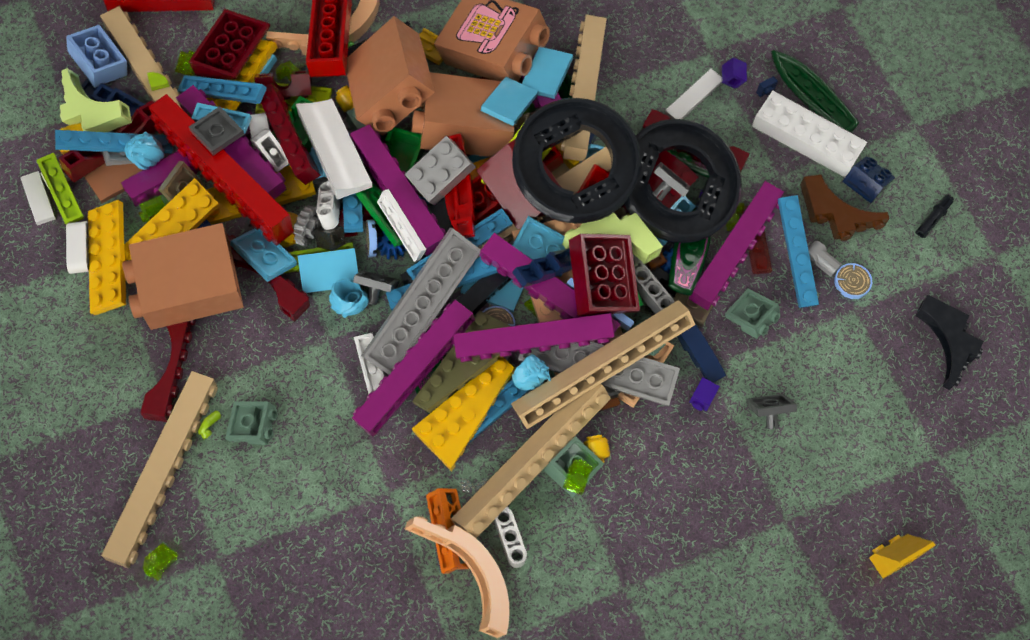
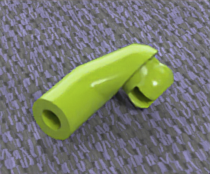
M215 410L204 418L198 429V434L203 439L208 438L212 434L208 428L221 419V414Z

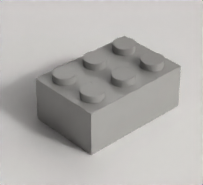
M445 136L405 173V176L429 203L436 205L476 166L452 139Z

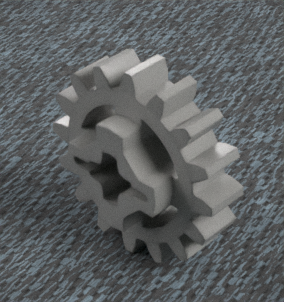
M307 205L298 214L297 221L293 227L294 234H296L294 237L296 244L307 247V245L311 244V240L313 241L316 238L318 229L321 226L316 213L317 207Z

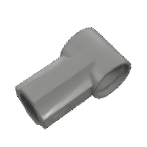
M814 241L808 247L811 265L818 266L830 277L841 267L842 264L827 252V248L823 243Z

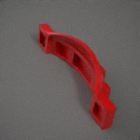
M462 134L448 136L465 154ZM469 173L445 195V203L451 225L466 239L475 237L474 209L476 208L472 176Z

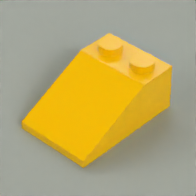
M906 534L903 537L897 535L889 540L890 544L884 547L882 544L873 549L874 554L869 559L884 579L916 560L936 545L933 541Z

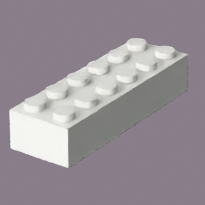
M775 91L771 92L752 124V127L843 177H846L867 144V141Z

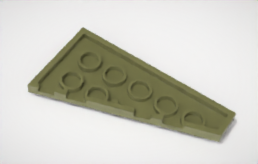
M479 311L474 317L475 321L464 333L511 326ZM453 346L413 399L414 405L431 413L449 399V395L455 390L462 389L468 380L476 378L498 361L500 354L492 355L491 359L481 360L480 357H473V361L461 362L460 359L456 360L455 347Z

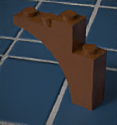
M822 174L805 176L800 184L811 223L823 224L829 221L834 240H849L855 231L862 232L868 228H874V230L882 229L890 219L888 212L864 211L845 203L829 189L822 178Z

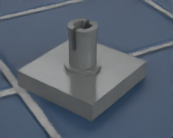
M220 106L189 126L190 131L213 156L244 135L243 130Z
M662 162L656 166L654 173L663 180L653 192V195L657 197L662 191L658 196L659 200L662 201L672 188L683 197L689 192L690 185Z
M363 270L354 276L353 283L368 286L367 296L369 304L377 305L380 290L393 291L398 287L399 279Z
M785 394L746 399L747 407L758 417L766 416V428L770 430L773 427L775 429L779 428L778 414L797 412V404Z

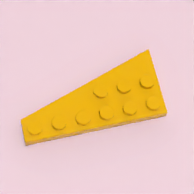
M499 356L498 361L476 378L471 379L462 389L454 393L412 428L416 436L451 472L459 457L464 453L465 447L473 439L483 423L490 407L494 405L497 396L504 389L512 373L515 371L514 367L504 357Z

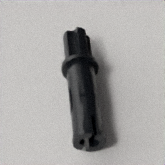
M949 194L945 195L939 204L934 205L933 211L915 233L921 238H926L940 218L947 214V210L952 205L954 198Z

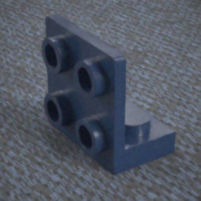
M866 156L852 167L842 182L869 203H872L883 188L891 183L895 177L888 169L879 166L875 159Z

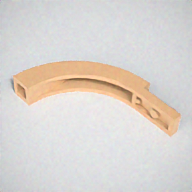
M360 0L358 7L351 16L349 42L354 43L370 28L378 13L379 0ZM267 31L266 39L275 42L278 46L277 49H301L302 55L307 54L309 34Z
M420 516L413 517L407 521L405 530L452 550L472 571L478 583L482 599V620L479 631L495 638L507 635L509 625L507 588L497 563L482 543L456 525L446 530L444 526L429 523L426 518Z

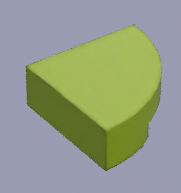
M156 72L147 73L152 91L170 87L168 80L162 74Z

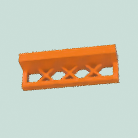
M438 488L428 493L426 499L431 523L442 525L446 530L455 525L450 515L451 513L455 515L461 509L457 489ZM446 494L451 495L452 504L447 501ZM435 542L442 574H447L457 569H470L466 563H460L459 556L456 553Z

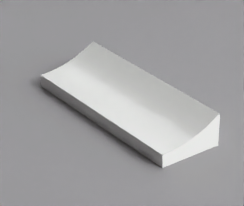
M333 99L314 103H296L299 118L336 199L338 200L373 187Z

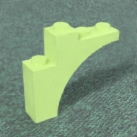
M68 68L61 71L65 93L64 99L66 103L60 105L62 122L67 125L81 123L83 131L109 132L132 123L128 105L120 100L112 102L91 100L84 92L78 74Z
M613 213L598 221L582 223L577 229H570L565 233L562 244L565 249H568L569 239L579 234L630 235L633 255L641 260L643 264L658 257L663 248L636 213L630 216L625 215L620 220Z

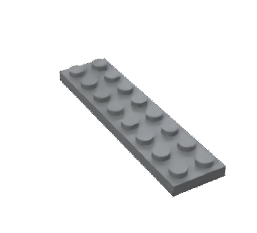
M450 228L361 356L389 375L394 365L404 359L407 350L410 347H414L418 343L421 334L427 331L479 256L481 249L455 229Z
M590 342V345L579 347L578 344H571V348L559 349V346L551 347L550 351L545 352L533 349L531 350L532 353L519 355L518 361L523 362L527 356L534 354L545 362L549 370L561 373L605 345ZM643 357L601 384L606 388L669 407L680 368Z

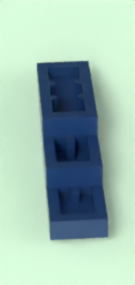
M88 78L81 85L91 100L98 102L122 101L129 106L131 117L138 108L145 105L117 88L113 90L103 83L94 88Z
M570 248L549 252L546 257L534 259L529 265L516 267L512 273L522 287L538 284L572 270Z
M696 324L677 336L683 349L688 351L694 365L700 369L705 379L714 383L726 376L716 355Z

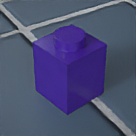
M733 57L722 65L723 84L737 88L747 81V63Z
M702 377L689 402L692 403L695 409L707 411L720 386Z

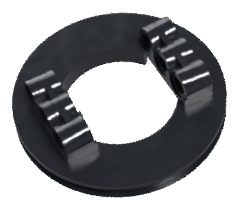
M584 98L560 99L539 108L522 125L513 148V173L523 196L534 208L544 215L566 223L594 222L616 212L631 196L640 176L641 151L637 137L630 125L610 107ZM582 130H585L599 137L606 145L611 157V170L606 179L573 195L574 191L558 186L546 174L542 163V152L549 147L552 148L554 145L563 142L566 138L568 140L579 134Z
M683 119L662 120L641 130L636 135L641 151V171L631 196L624 203L630 215L636 213L655 237L675 243H691L703 240L725 226L738 207L742 182L737 160L724 140L711 129L699 123ZM672 149L687 151L701 160L708 170L709 177L701 191L703 193L696 204L695 211L679 212L663 205L653 195L648 182L661 152Z

